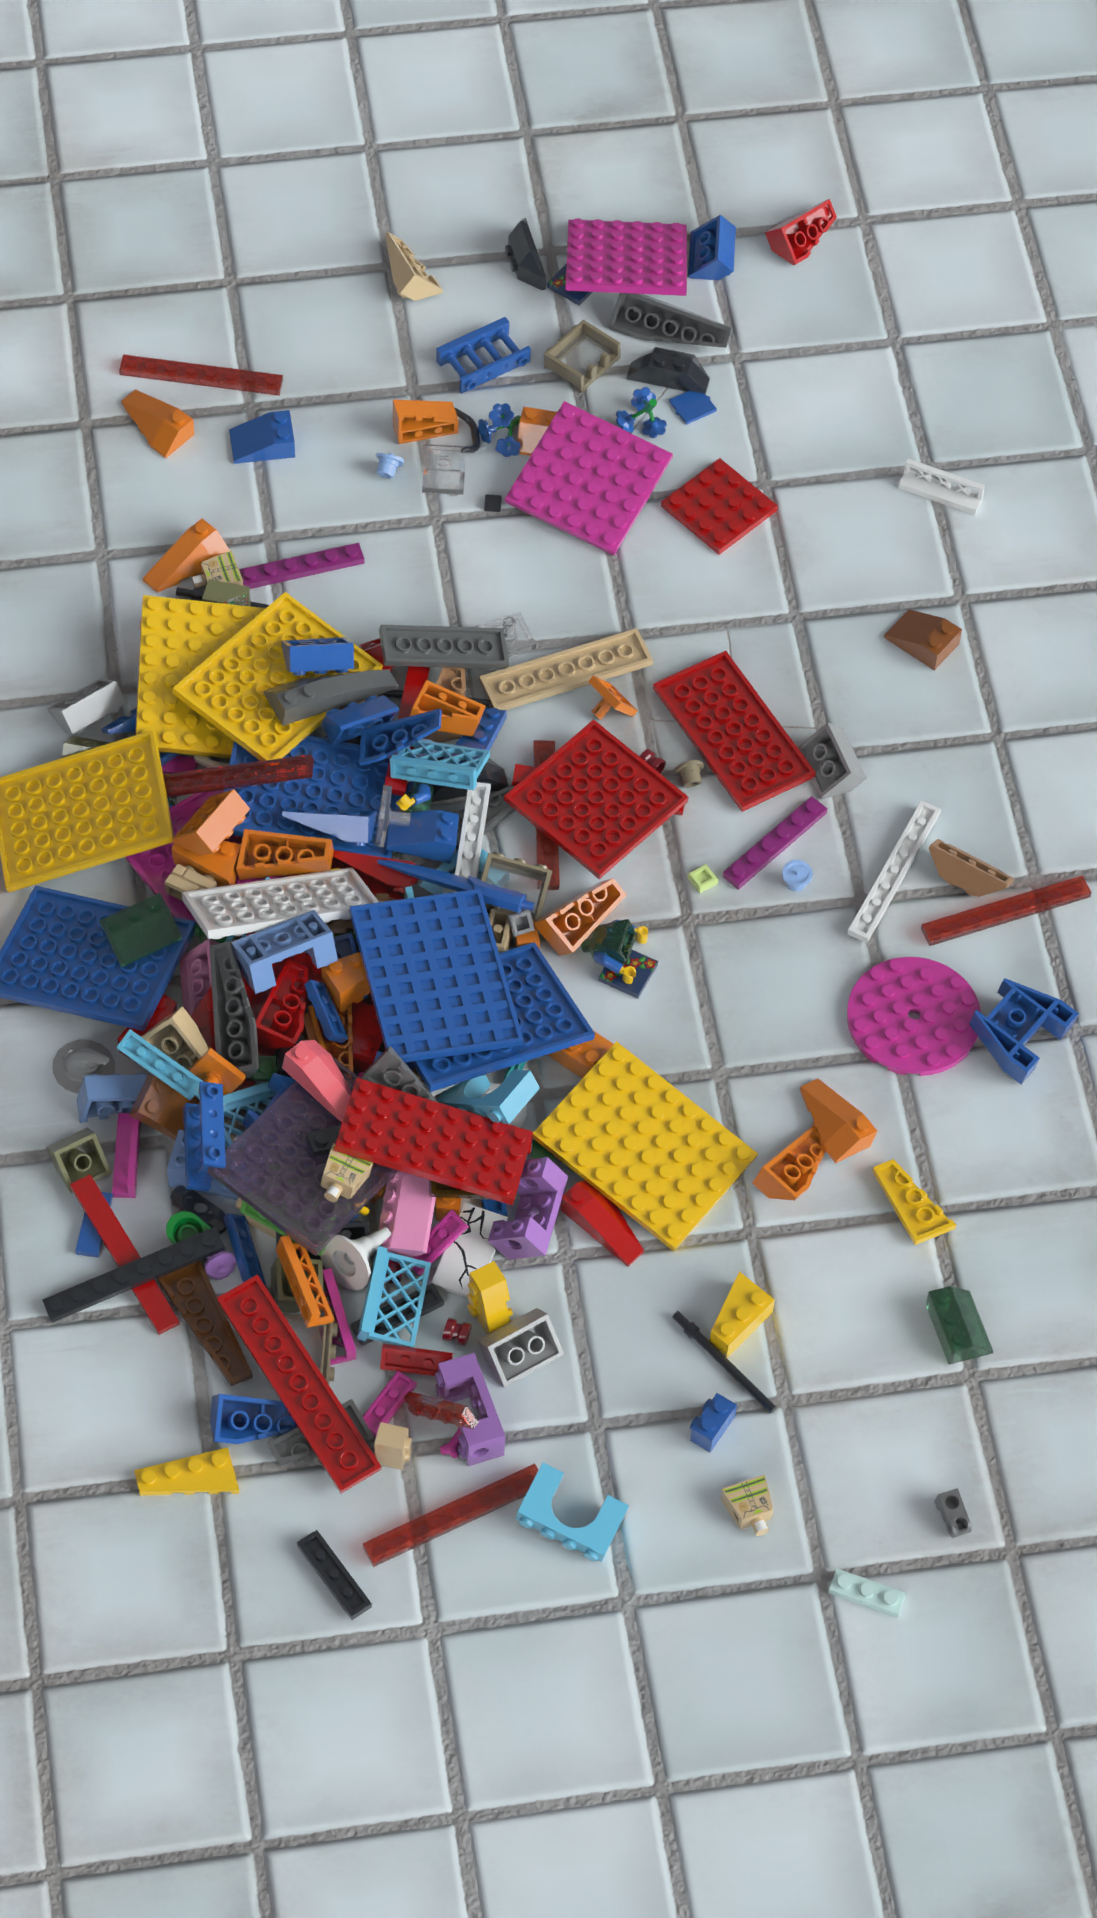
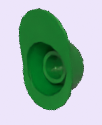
M182 1211L170 1217L166 1225V1234L170 1242L175 1244L211 1229V1227L192 1212Z

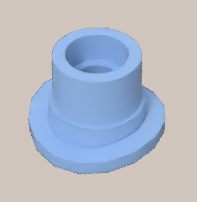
M376 453V457L379 459L376 473L382 477L392 479L396 469L403 465L404 460L401 457L394 456L393 453Z
M791 860L783 867L782 877L790 890L801 891L812 880L813 872L804 861Z

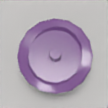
M221 1251L206 1258L205 1271L210 1278L215 1280L228 1277L236 1267V1258L230 1252Z

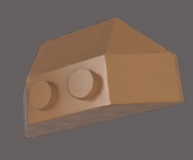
M940 839L935 840L929 846V851L939 876L945 879L948 884L964 889L971 896L980 897L1006 889L1014 881L1013 877L1008 876L1001 870L950 844L944 843Z

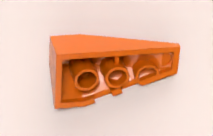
M136 389L121 401L131 419L138 425L141 434H144L148 440L150 447L164 458L170 456L194 436L193 419L177 407Z
M202 518L187 529L143 577V582L158 593L180 584L181 580L199 575L202 572L201 563L230 550L219 532Z
M818 1078L800 1086V1092L807 1110L812 1114L814 1128L818 1130L821 1137V1146L835 1164L871 1147L877 1129L861 1111Z
M814 1125L765 1164L752 1182L768 1198L795 1201L810 1187L819 1163L826 1152L821 1146V1137L818 1130L814 1128Z

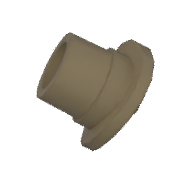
M689 760L678 765L674 772L675 774H680L684 787H695L702 783L700 770L704 768V765L701 761Z

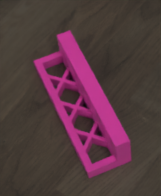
M118 1113L112 1188L113 1198H136L141 1122L129 1116L130 1113Z
M332 1268L323 1270V1285L326 1289L324 1294L326 1298L328 1296L329 1301L327 1302L332 1309L335 1319L334 1323H338V1335L333 1338L332 1345L343 1348L345 1355L338 1356L336 1359H331V1365L355 1360L356 1348ZM317 1326L323 1345L324 1327Z

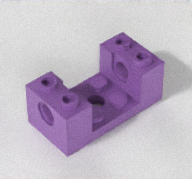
M548 1157L525 1160L517 1193L521 1197L514 1220L493 1221L488 1242L508 1260L546 1256L568 1176Z
M475 1353L438 1363V1373H435L437 1381L435 1388L438 1397H443L445 1405L470 1398L473 1410L477 1409L479 1413L477 1421L461 1425L462 1434L458 1435L460 1444L458 1445V1451L461 1459H466L467 1465L472 1466L504 1456L505 1433Z

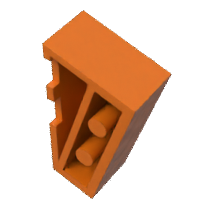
M426 680L411 710L410 716L441 709V728L437 731L473 737L486 706Z
M222 841L220 843L221 847L217 852L200 856L174 843L172 846L173 861L176 865L191 866L197 873L203 876L205 874L212 876L219 887L235 885L238 877L236 868L241 844Z

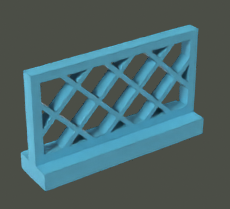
M419 740L398 752L397 755H392L390 758L391 778L475 790L477 778L490 757V750ZM410 746L419 748L411 750ZM423 753L425 754L424 756H421V757H417V756H416V755H420V754H423ZM446 757V759L437 760V758ZM462 760H466V761H467V762H464V763H461V764L458 763L459 761H462Z
M131 1029L127 1032L116 1047L118 1050L188 1100H191L193 1096L200 1100L199 1083L202 1081Z
M270 1081L223 1095L224 1115L232 1118L230 1125L224 1123L225 1145L229 1153L245 1149L246 1143L260 1144L254 1136L248 1134L247 1128L243 1132L234 1128L233 1125L235 1120L243 1123L244 1117L238 1115L240 1109L247 1111L250 1109L259 1116L262 1115L264 1111L257 1109L258 1104L264 1103L269 1105L276 1092L267 1087ZM233 1133L242 1137L241 1143L234 1145L230 1134Z
M378 1246L371 1267L370 1282L368 1283L357 1334L358 1340L366 1341L371 1339L391 1345L414 1348L431 1266L430 1262L387 1252V1248ZM389 1260L398 1262L402 1269L393 1273L388 1267ZM414 1266L424 1268L423 1276L415 1279L409 1269ZM405 1272L411 1282L402 1287L396 1277ZM392 1280L398 1289L391 1294H388L383 1287L384 1283ZM414 1285L419 1292V1296L411 1300L405 1290ZM401 1293L407 1303L398 1308L392 1297ZM388 1301L394 1311L384 1316L379 1305ZM410 1306L415 1313V1317L407 1321L400 1311ZM397 1314L403 1324L393 1329L387 1319ZM381 1322L389 1330L385 1335L374 1333L375 1326ZM406 1328L411 1335L410 1342L401 1340L396 1332Z

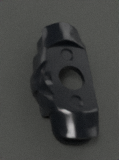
M180 1185L173 1190L170 1196L172 1199L171 1204L178 1209L177 1213L182 1211L192 1212L211 1228L217 1227L219 1234L227 1230L223 1218L226 1214L222 1209L195 1190L186 1189L185 1186ZM198 1203H203L207 1206V1210L200 1213L194 1209V1206Z

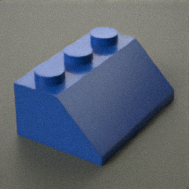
M722 215L691 231L688 277L690 279L720 280L734 272L736 227Z
M345 637L281 641L286 669L289 672H293V675H306V671H314V674H326L327 670H335V673H347L348 669H354L353 642Z
M374 695L368 697L362 703H350L345 706V709L339 711L338 709H332L328 711L321 723L332 746L361 736V731L364 728L393 721L399 712V708L386 696L376 697Z

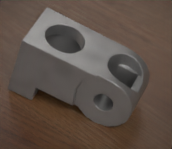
M958 1488L938 1494L934 1503L937 1510H940L951 1538L970 1533L972 1531L971 1523Z

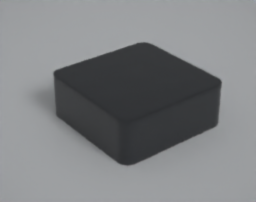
M486 494L484 511L501 512L502 496Z

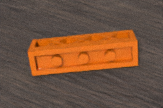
M289 1235L280 1237L275 1250L306 1327L333 1323V1314L306 1248L296 1242L292 1243ZM298 1249H299V1252H300V1254H301V1259H300V1260H299V1258H298L297 1253H296L295 1250H298ZM303 1270H305L306 1272H308V1274H309L308 1280H307V1278H306L305 1273H304ZM311 1290H313V1291L316 1292V1294H317L316 1299L314 1298L313 1293H312ZM320 1310L324 1311L325 1317L319 1318Z

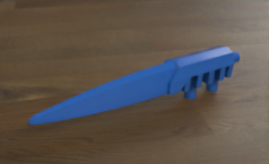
M382 859L377 860L380 865L456 892L481 889L486 904L520 913L523 909L533 911L535 905L534 902L527 901V895L519 893V891L508 890L505 887L501 888L495 884L491 885L472 876L466 878L423 866Z

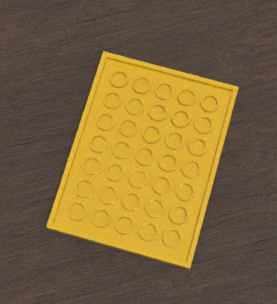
M284 592L174 686L172 694L271 769L322 724L321 722L327 712L282 726L265 697L264 690L301 678L382 670L383 665L353 643L354 669H348L347 673H335V670H327L326 674H314V671H306V675H293V672H289L286 669L281 641L345 636L288 593Z
M143 595L135 735L153 730L156 734L158 750L160 752L231 759L234 740L172 694V689L266 608Z
M153 730L0 777V856L5 888L8 893L173 842L174 832L156 734Z
M617 1041L532 1135L535 1141L672 1251L679 1247L758 1156L756 1151Z

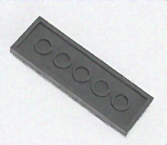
M380 625L379 628L384 666L505 669L509 666L504 628Z

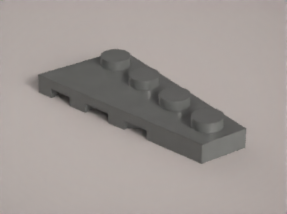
M510 786L489 796L484 835L516 811L504 801V795L512 789ZM465 809L459 812H451L459 814L456 850L460 844Z
M391 1046L362 1075L364 1080L438 1102Z
M353 1399L343 1403L342 1406L365 1442H375L372 1432ZM298 1427L268 1443V1447L279 1466L316 1457Z

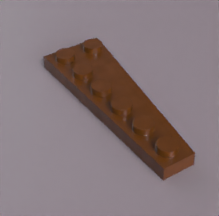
M201 1261L157 1278L160 1286L229 1385L234 1386L253 1378L252 1371L227 1317L217 1302V1296Z

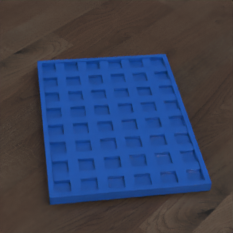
M481 889L350 906L349 912L385 1049L391 1046L404 1062H412L523 1045V1036Z

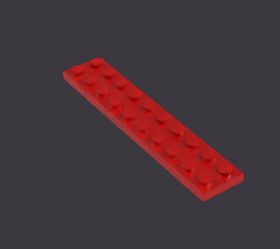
M258 1274L219 1296L217 1302L340 1494L382 1470V1466Z

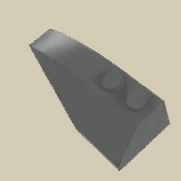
M619 293L608 326L646 341L723 348L727 347L733 329L644 294Z
M389 669L301 678L264 690V695L280 723L284 726L397 689L399 685Z
M228 941L209 946L215 1047L219 1055L246 1075L245 1079L252 1078L259 1069L256 1022L232 943Z

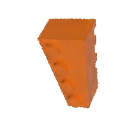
M244 829L236 868L239 880L330 871L334 853L332 839Z

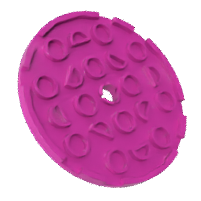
M900 957L875 965L859 978L849 997L847 1024L853 1041L859 1050L872 1062H878L887 1067L888 1071L902 1075L912 1073L927 1076L946 1071L967 1057L978 1038L969 1023L974 1012L978 1010L981 1013V1009L972 987L955 970L931 959ZM911 1011V1013L920 1014V1018L911 1019L908 1014Z

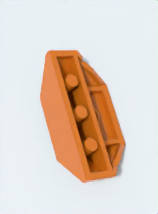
M594 1031L595 1037L593 1040L547 1055L583 1079L614 1044Z

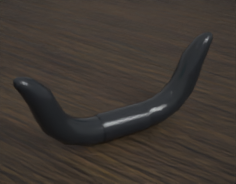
M455 408L457 416L468 424L473 442L472 446L462 448L461 453H475L480 448L477 424L468 414Z

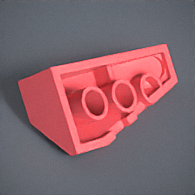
M315 1040L300 1041L285 1053L282 1069L342 1123L352 1094L350 1087L330 1053Z

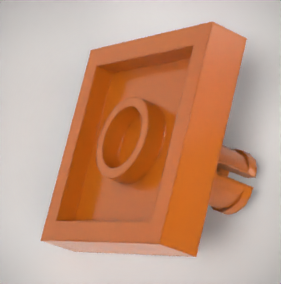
M594 675L589 679L588 682L603 697L595 708L591 710L597 718L602 720L612 707L632 717L637 713L638 710L610 682Z
M211 1048L188 1069V1071L203 1082L223 1084V1095L231 1094L246 1077L243 1072Z

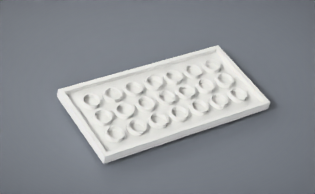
M353 867L182 892L183 902L208 939H221L224 936H242L245 933L259 932L311 910H315L325 923L337 919L349 920L351 919L350 906L379 902Z

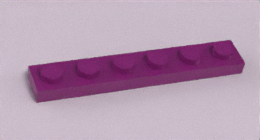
M354 543L239 569L243 579V586L253 589L365 564L360 544Z
M811 796L723 872V878L739 890L825 816L828 808Z

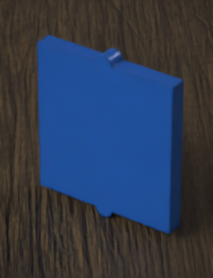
M688 391L669 399V403L676 410V415H679L686 425L717 412V408L710 401V396L704 393Z

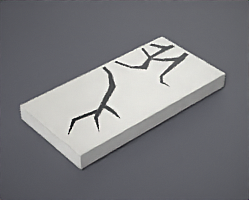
M464 1203L459 1217L469 1228L444 1251L431 1283L438 1289L468 1299L469 1273L491 1263L496 1248L488 1242L493 1221H508V1217Z

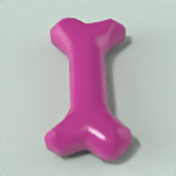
M457 1418L458 1430L450 1442L440 1446L441 1454H449L453 1458H458V1435L462 1434L461 1425L473 1421L466 1422L463 1418Z

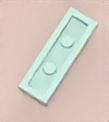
M836 1569L828 1592L829 1594L894 1617H898L906 1594L900 1590L840 1569Z

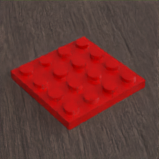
M721 458L717 459L661 501V507L718 555L778 511L776 503Z

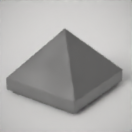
M523 910L520 913L508 915L514 937L535 930L530 910Z

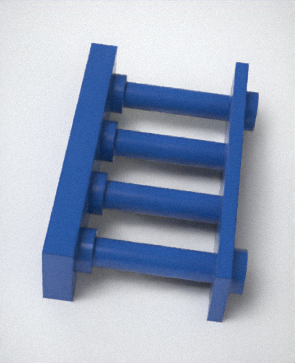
M503 317L436 348V362L440 367L450 363L460 376L459 391L462 394L513 369L526 365L530 362L531 348L527 346L520 350L508 336L509 320ZM502 340L512 354L502 358L491 343ZM484 347L495 362L485 366L474 351ZM467 355L477 370L468 374L458 362V358Z
M200 1081V1103H186L183 1107L186 1189L208 1192L211 1188L210 1168L226 1167L223 1084Z

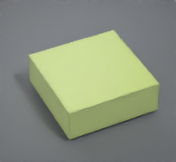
M706 864L688 873V879L699 893L718 884V878Z

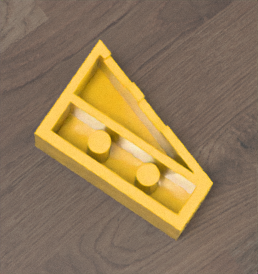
M495 1261L470 1272L469 1294H467L469 1304L467 1308L473 1318H477L488 1335L512 1322L509 1318L513 1315L512 1309H507L506 1301L510 1300L507 1282Z
M739 1271L713 1325L709 1341L728 1358L773 1313L775 1299Z

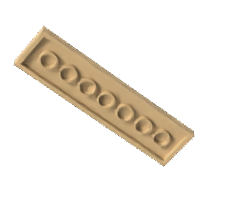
M635 628L479 676V681L488 700H490L489 703L492 708L509 710L590 685L588 681L593 675L606 680L653 665V659L638 629Z

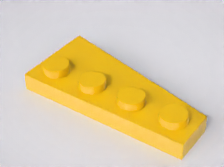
M894 1159L873 1167L872 1172L914 1245L956 1229L957 1224L943 1214V1210L927 1197L928 1194L922 1188L919 1189L912 1182L913 1179Z
M228 1447L134 1470L140 1496L172 1495V1493L194 1495L195 1492H209V1494L231 1492V1494H239V1487Z

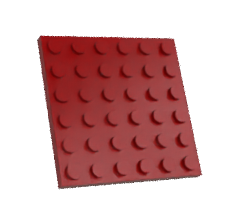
M594 719L504 795L505 802L598 879H601L684 806L689 799L685 793Z

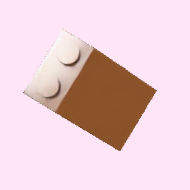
M909 609L886 632L884 638L935 671L959 645L962 629L945 618Z
M149 1074L129 1116L176 1141L178 1131L184 1130V1105L186 1103L199 1104L200 1100L195 1096L188 1100L155 1075Z

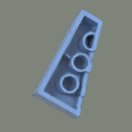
M136 1073L134 1075L91 1074L84 1076L76 1099L80 1123L88 1122L90 1117L99 1116V1120L109 1119L108 1115L130 1113L148 1075Z

